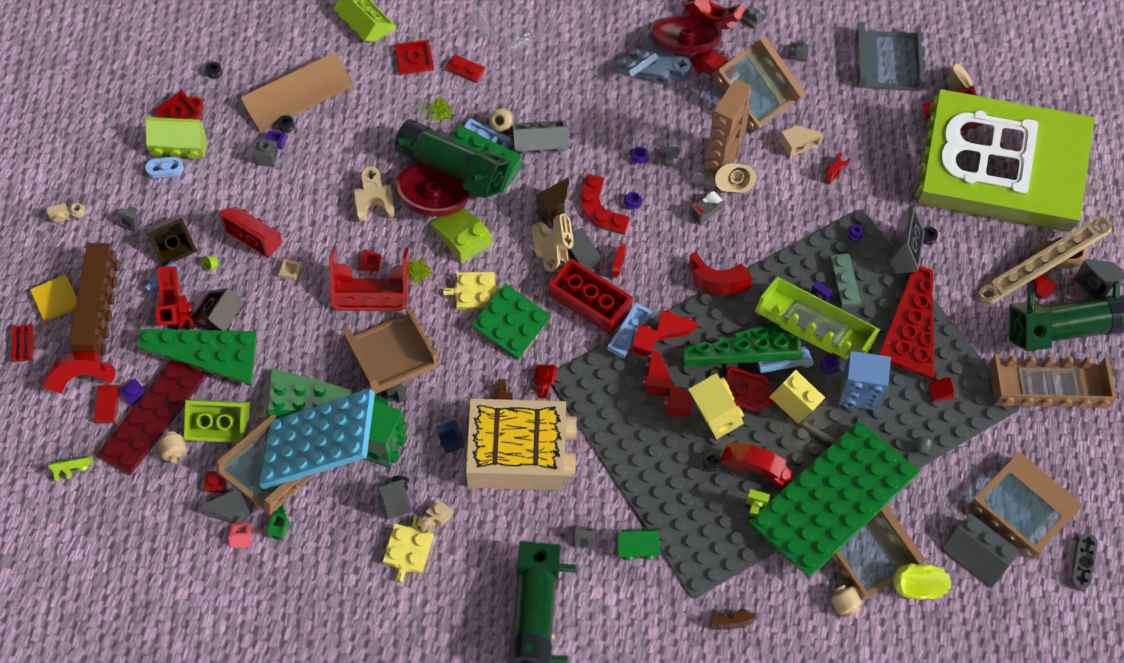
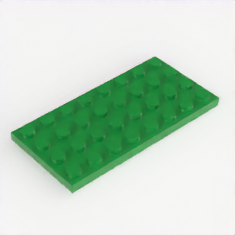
M858 421L770 501L767 507L758 512V515H755L749 521V526L805 576L810 578L919 475L920 470L862 422Z

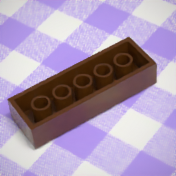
M87 243L69 341V346L73 352L88 351L101 354L100 362H102V356L106 355L105 338L109 337V328L107 326L108 321L112 319L110 308L115 301L113 290L117 287L116 271L120 270V261L117 260L116 252L113 251L110 243Z

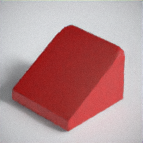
M364 249L359 254L357 270L379 272L381 255Z
M945 377L928 384L933 402L950 400L955 394L951 377Z

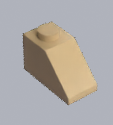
M796 125L792 128L784 129L781 132L779 142L788 156L793 157L821 145L823 133Z

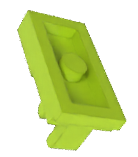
M89 455L52 462L48 466L53 471L55 481H59L61 470L66 473L67 479H70L72 477L71 469L76 468L77 471L87 470L89 465H92L94 462L93 456Z
M750 489L746 504L752 505L749 516L754 517L758 515L759 508L767 507L770 494Z

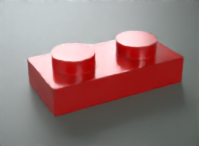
M454 54L446 65V70L477 83L483 75L485 67Z

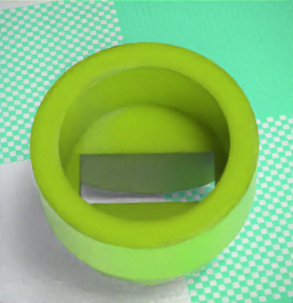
M214 255L204 256L202 259L204 269L207 271L214 270L219 265V260Z

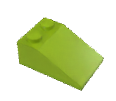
M465 208L454 214L441 216L430 223L461 263L492 245L490 231L477 217Z

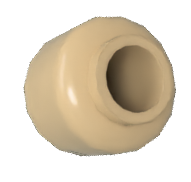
M496 109L489 117L490 126L497 132L508 131L514 124V116L508 109Z
M176 432L165 433L158 442L161 456L166 461L172 463L179 462L187 453L183 436Z
M843 585L834 590L835 595L831 597V602L839 615L848 617L860 611L859 607L862 605V601L855 588H846Z

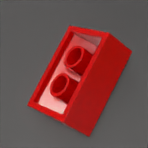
M232 207L219 212L226 233L267 258H270L282 244L279 230L274 227L270 228L259 218L252 217L248 211Z

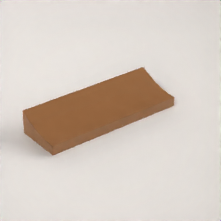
M334 52L242 96L241 101L258 131L261 132L277 124L281 116L288 115L292 117L354 87V82L342 65L337 53Z

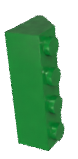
M461 125L450 137L480 152L491 150L511 160L500 191L502 194L522 168L521 155Z

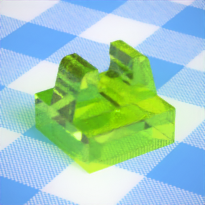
M441 97L434 100L435 105L431 108V111L438 113L435 119L442 121L446 118L452 119L455 116L449 102Z
M422 258L409 265V274L416 284L432 275L431 269Z

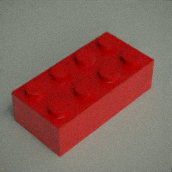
M572 258L569 259L548 285V296L609 335L613 333L632 309L633 297Z

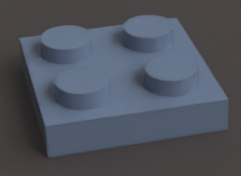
M635 48L629 51L627 56L617 59L616 63L610 67L613 73L632 77L659 58L656 52Z

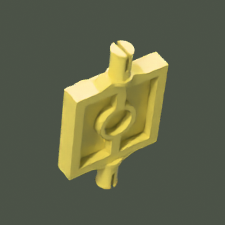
M457 272L455 288H444L443 292L444 296L455 295L457 310H484L501 288L496 286L495 272Z
M414 516L411 527L394 524L383 564L393 566L398 570L395 582L399 580V583H403L406 572L423 574L434 534L424 533L419 529L421 517L417 521L418 516Z

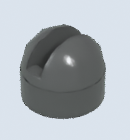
M917 437L915 442L917 451L920 453L928 452L931 448L932 440Z

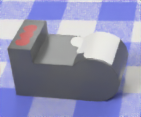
M713 191L698 203L694 202L690 206L689 215L701 225L722 209L725 201Z

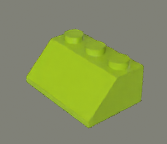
M338 0L333 8L338 13V16L349 24L348 26L356 31L360 39L365 42H375L397 27L371 0Z
M146 117V146L150 155L154 157L204 158L207 138L201 120Z
M209 399L185 400L184 440L231 443L242 441L246 436L249 424L250 402Z

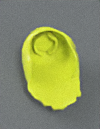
M911 563L902 565L896 570L893 577L895 590L906 598L918 600L941 598L951 588L949 573H945L942 568L929 564Z

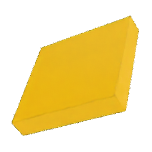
M66 274L30 289L45 322L70 312L76 307L77 297Z

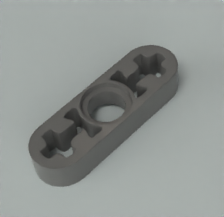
M1086 533L1081 535L1076 544L1070 583L1078 591L1086 590L1092 581L1098 544L1097 539L1092 534ZM1085 540H1088V543L1090 544V546L1087 549V552H1083L1086 544L1083 543ZM1079 558H1086L1089 566H1081ZM1081 572H1085L1082 577L1084 583L1080 585L1079 580L1076 579L1080 577Z

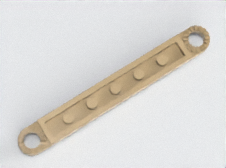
M1105 217L1096 218L1089 224H1085L992 280L991 283L981 287V290H979L980 300L984 304H993L1108 235L1112 230L1111 221ZM1105 224L1107 227L1101 230L1097 228V225ZM991 291L994 295L991 298H985L984 293Z

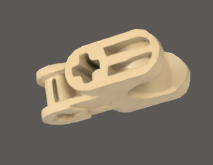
M365 168L362 171L363 188L354 189L358 220L366 221L367 211L374 205L382 206L386 211L387 217H395L391 184H381L380 172L377 168Z
M565 214L557 215L553 219V231L551 234L548 226L541 222L533 224L531 228L535 253L538 257L543 258L544 268L549 272L556 271L559 273L569 261L567 249L572 248L574 244L571 221Z

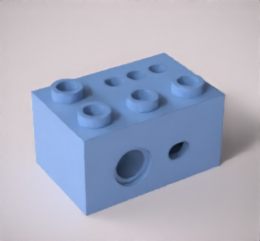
M851 351L841 377L838 405H843L846 408L856 407L878 411L889 383L891 357Z

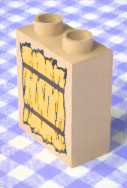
M470 399L466 468L468 488L564 490V477H575L576 453H565V440H576L577 416H566V401Z

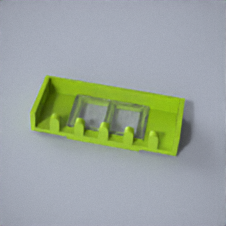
M776 277L762 294L754 311L779 324V327L830 354L833 352L848 360L851 351L867 353L880 330L779 277Z

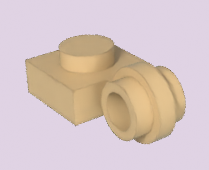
M66 203L47 207V213L52 222H63L66 219H71L70 215L75 218H82L86 212L85 207L80 203H74L70 207H67Z
M438 499L426 511L425 517L420 521L419 527L421 531L430 533L436 524L442 527L451 518L454 510Z

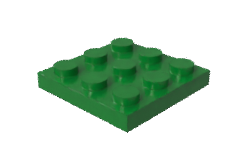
M505 283L471 327L518 360L549 321L551 315Z

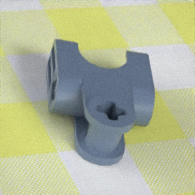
M645 44L642 50L656 52L659 59L654 61L655 64L648 65L635 74L638 80L664 85L668 83L669 79L684 81L689 78L691 66L689 59L675 56L676 53L664 50L654 44Z

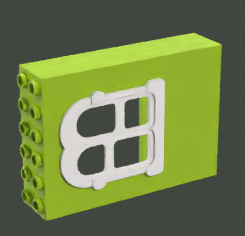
M940 89L938 95H934L929 109L931 116L926 126L928 133L923 144L926 147L921 156V163L923 164L918 174L920 182L915 191V197H918V204L1069 232L1074 229L1081 218L1095 117ZM968 122L993 126L992 145L985 146L965 141L960 134L961 127ZM1003 128L1019 130L1024 133L1021 151L1007 150L1000 147ZM963 150L979 152L978 172L973 173L961 170L956 164L957 154ZM997 155L1018 159L1017 179L1011 180L987 175L988 156Z

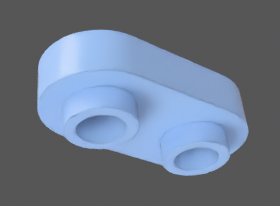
M178 157L152 159L147 162L145 168L151 178H163L180 175L183 172L184 166Z

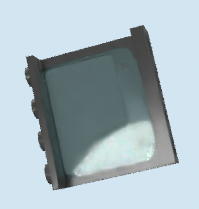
M858 21L855 31L857 88L921 91L927 79L926 74H924L926 61L923 60L925 46H922L924 32H921V24H917L915 33L865 31V22Z

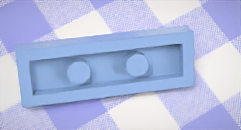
M636 303L608 345L607 350L624 359L628 354L633 331L638 325H646L652 317L653 311Z

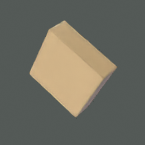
M284 259L278 277L297 281L302 263Z

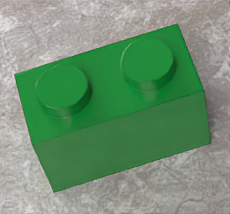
M658 528L617 530L618 556L622 557V560H634L635 556H643V559L650 560L655 559V556H660Z

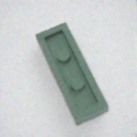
M850 254L832 255L830 262L841 308L860 306L861 300Z

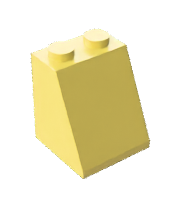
M796 370L770 396L798 424L825 398Z

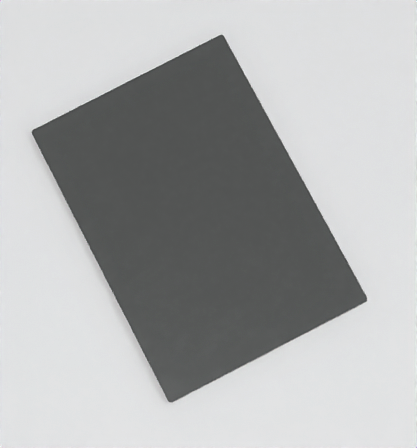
M862 209L748 268V272L752 275V288L734 295H715L705 291L670 309L669 311L674 312L675 315L692 318L693 321L698 322V327L689 336L659 340L655 342L652 349L661 354L673 383L686 391H689L691 387L716 373L720 379L722 377L725 379L729 366L766 376L775 391L796 370L825 397L801 422L806 421L835 440H838L855 423L860 421L917 469L929 464L1019 410V406L995 405L990 369L934 298L933 381L951 377L955 394L950 400L933 402L928 385L930 382H933L932 380L890 364L888 387L878 411L856 407L846 408L843 405H838L841 377L847 360L833 352L830 354L800 338L801 347L805 346L809 349L810 356L814 361L811 367L797 366L760 373L756 362L685 366V347L703 342L710 344L717 342L718 338L724 336L726 339L735 337V333L759 326H774L775 324L772 320L754 311L760 297L776 277L808 293L811 292L812 285L816 281L832 290L828 303L880 329L873 345L867 352L868 354L879 355L912 272L896 274L894 267H891L889 257L892 256V245ZM850 225L862 226L863 232H865L864 238L858 242L850 241L846 234ZM850 254L861 300L860 306L841 308L830 262L832 255ZM800 309L796 311V314L799 315L798 324L805 328L816 319ZM657 317L648 321L646 325L654 330ZM822 321L815 330V333L824 337L828 331H831L834 334L833 342L840 330ZM608 342L557 369L555 386L553 387L561 399L566 401V406L572 416H577L578 425L646 529L658 528L661 552L690 596L696 599L777 552L770 543L749 526V521L753 518L749 516L752 505L746 504L750 489L770 494L768 503L782 491L769 479L758 473L747 470L732 471L722 462L717 471L709 472L703 467L705 454L716 452L722 457L726 444L745 443L764 448L786 460L785 465L794 472L790 480L791 483L820 457L830 445L801 428V422L799 424L795 422L776 403L757 412L740 408L744 414L741 417L744 424L716 439L694 399L690 418L667 415V407H664L665 396L646 394L647 386H643L644 375H649V369H646L647 358L628 352L623 359L607 350L610 344ZM832 355L839 361L837 372L826 374L820 369V361L824 356ZM917 437L932 440V445L928 452L920 453L915 447ZM710 458L709 464L714 465L715 459Z

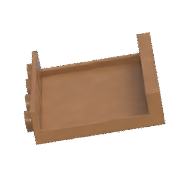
M407 305L404 306L406 315L357 335H353L350 328L343 331L346 343L367 384L375 394L439 368L437 363L439 355L436 349L431 348L432 343L429 336H424L425 331L422 324H417L418 319L415 312H411Z

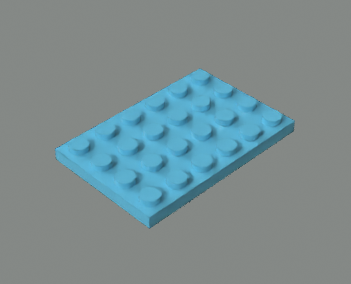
M370 388L273 420L269 428L259 485L263 489H267L365 459L367 457L375 392Z

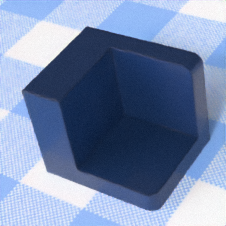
M455 420L436 426L437 435L446 454L464 448L463 438Z

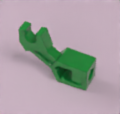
M282 504L275 510L276 514L272 515L267 531L269 538L284 541L290 526L284 505ZM278 520L284 523L282 527L275 526Z

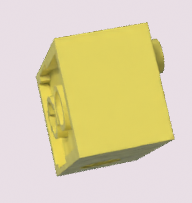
M716 373L689 389L699 411L716 439L744 424L741 418L744 414L740 407L734 403L733 400L735 399L724 377L720 379Z

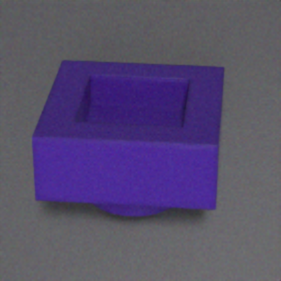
M269 130L265 139L276 141L278 149H282L287 139L286 132Z
M816 281L812 285L810 294L828 302L832 290Z
M134 378L121 388L119 392L133 406L142 398L146 390Z

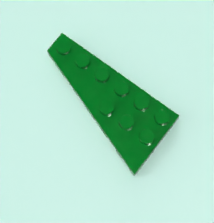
M774 322V326H759L735 333V337L726 339L724 336L718 338L717 342L710 344L703 342L685 347L684 362L685 366L802 359L800 337L779 327V324Z
M140 329L138 348L160 357L170 358L178 363H186L190 367L214 375L219 374L228 377L229 380L235 382L236 380L243 382L245 385L252 387L258 334L257 331Z
M272 368L268 415L286 416L359 391ZM374 396V401L388 405V399Z

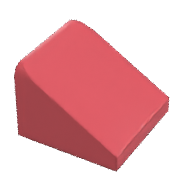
M251 523L231 524L229 532L231 548L251 546Z

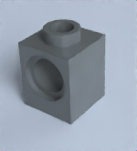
M258 138L254 151L256 164L275 168L279 154L276 141Z

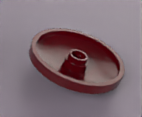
M671 16L654 24L652 40L657 46L670 52L698 54L719 46L722 41V29L717 23L699 16Z
M423 163L405 168L398 175L396 181V195L399 201L415 213L432 217L448 216L460 211L467 204L470 191L462 188L464 182Z

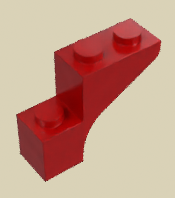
M662 310L656 318L654 330L647 325H638L633 331L628 352L647 358L652 352L655 342L689 336L698 327V322L693 321L689 317L675 315L672 311Z
M652 350V355L647 357L646 369H649V375H644L643 386H647L646 394L665 396L664 407H667V415L690 418L693 402L690 391L683 390L673 383L661 354L658 351Z

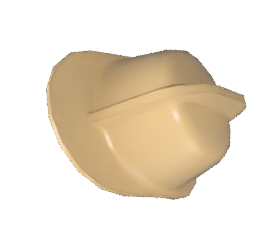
M955 64L953 71L946 79L949 85L948 91L953 92L972 86V80L965 69L959 64Z
M725 164L717 171L715 183L722 191L745 193L754 187L756 173L750 166L744 164Z

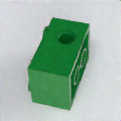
M374 401L367 457L364 460L387 468H391L393 463H397L400 455L398 451L407 441L406 427L404 426L405 419H403L402 410Z

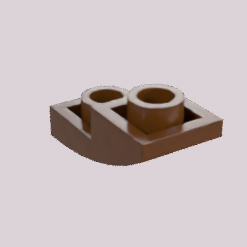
M739 609L738 611L735 610L733 618H729L726 614L713 615L711 629L733 630L753 624L756 613H751L747 609Z

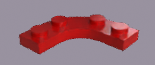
M587 173L581 191V207L588 220L601 229L625 235L630 217L611 212L601 205L599 196L605 178Z

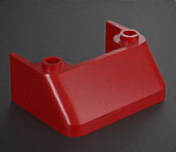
M333 246L329 255L331 304L335 309L348 311H402L405 309L404 306L408 302L409 247H405L402 265L392 268L390 279L353 278V271L350 266L337 264V246Z

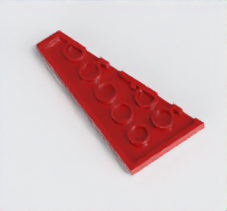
M919 265V270L912 272L879 355L891 357L890 364L933 381V270Z

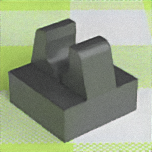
M751 5L742 14L740 20L754 29L765 19V15Z
M797 40V43L791 42L789 60L807 62L809 44H804L805 41Z
M661 146L660 158H665V166H672L673 158L678 159L679 147Z
M129 207L128 209L121 208L117 212L118 226L135 232L139 227V217L136 214L138 209L134 207Z
M402 383L385 390L388 401L398 398L401 403L407 400Z
M577 525L574 535L575 545L579 547L580 541L584 538L588 542L587 548L590 549L595 540L597 529Z

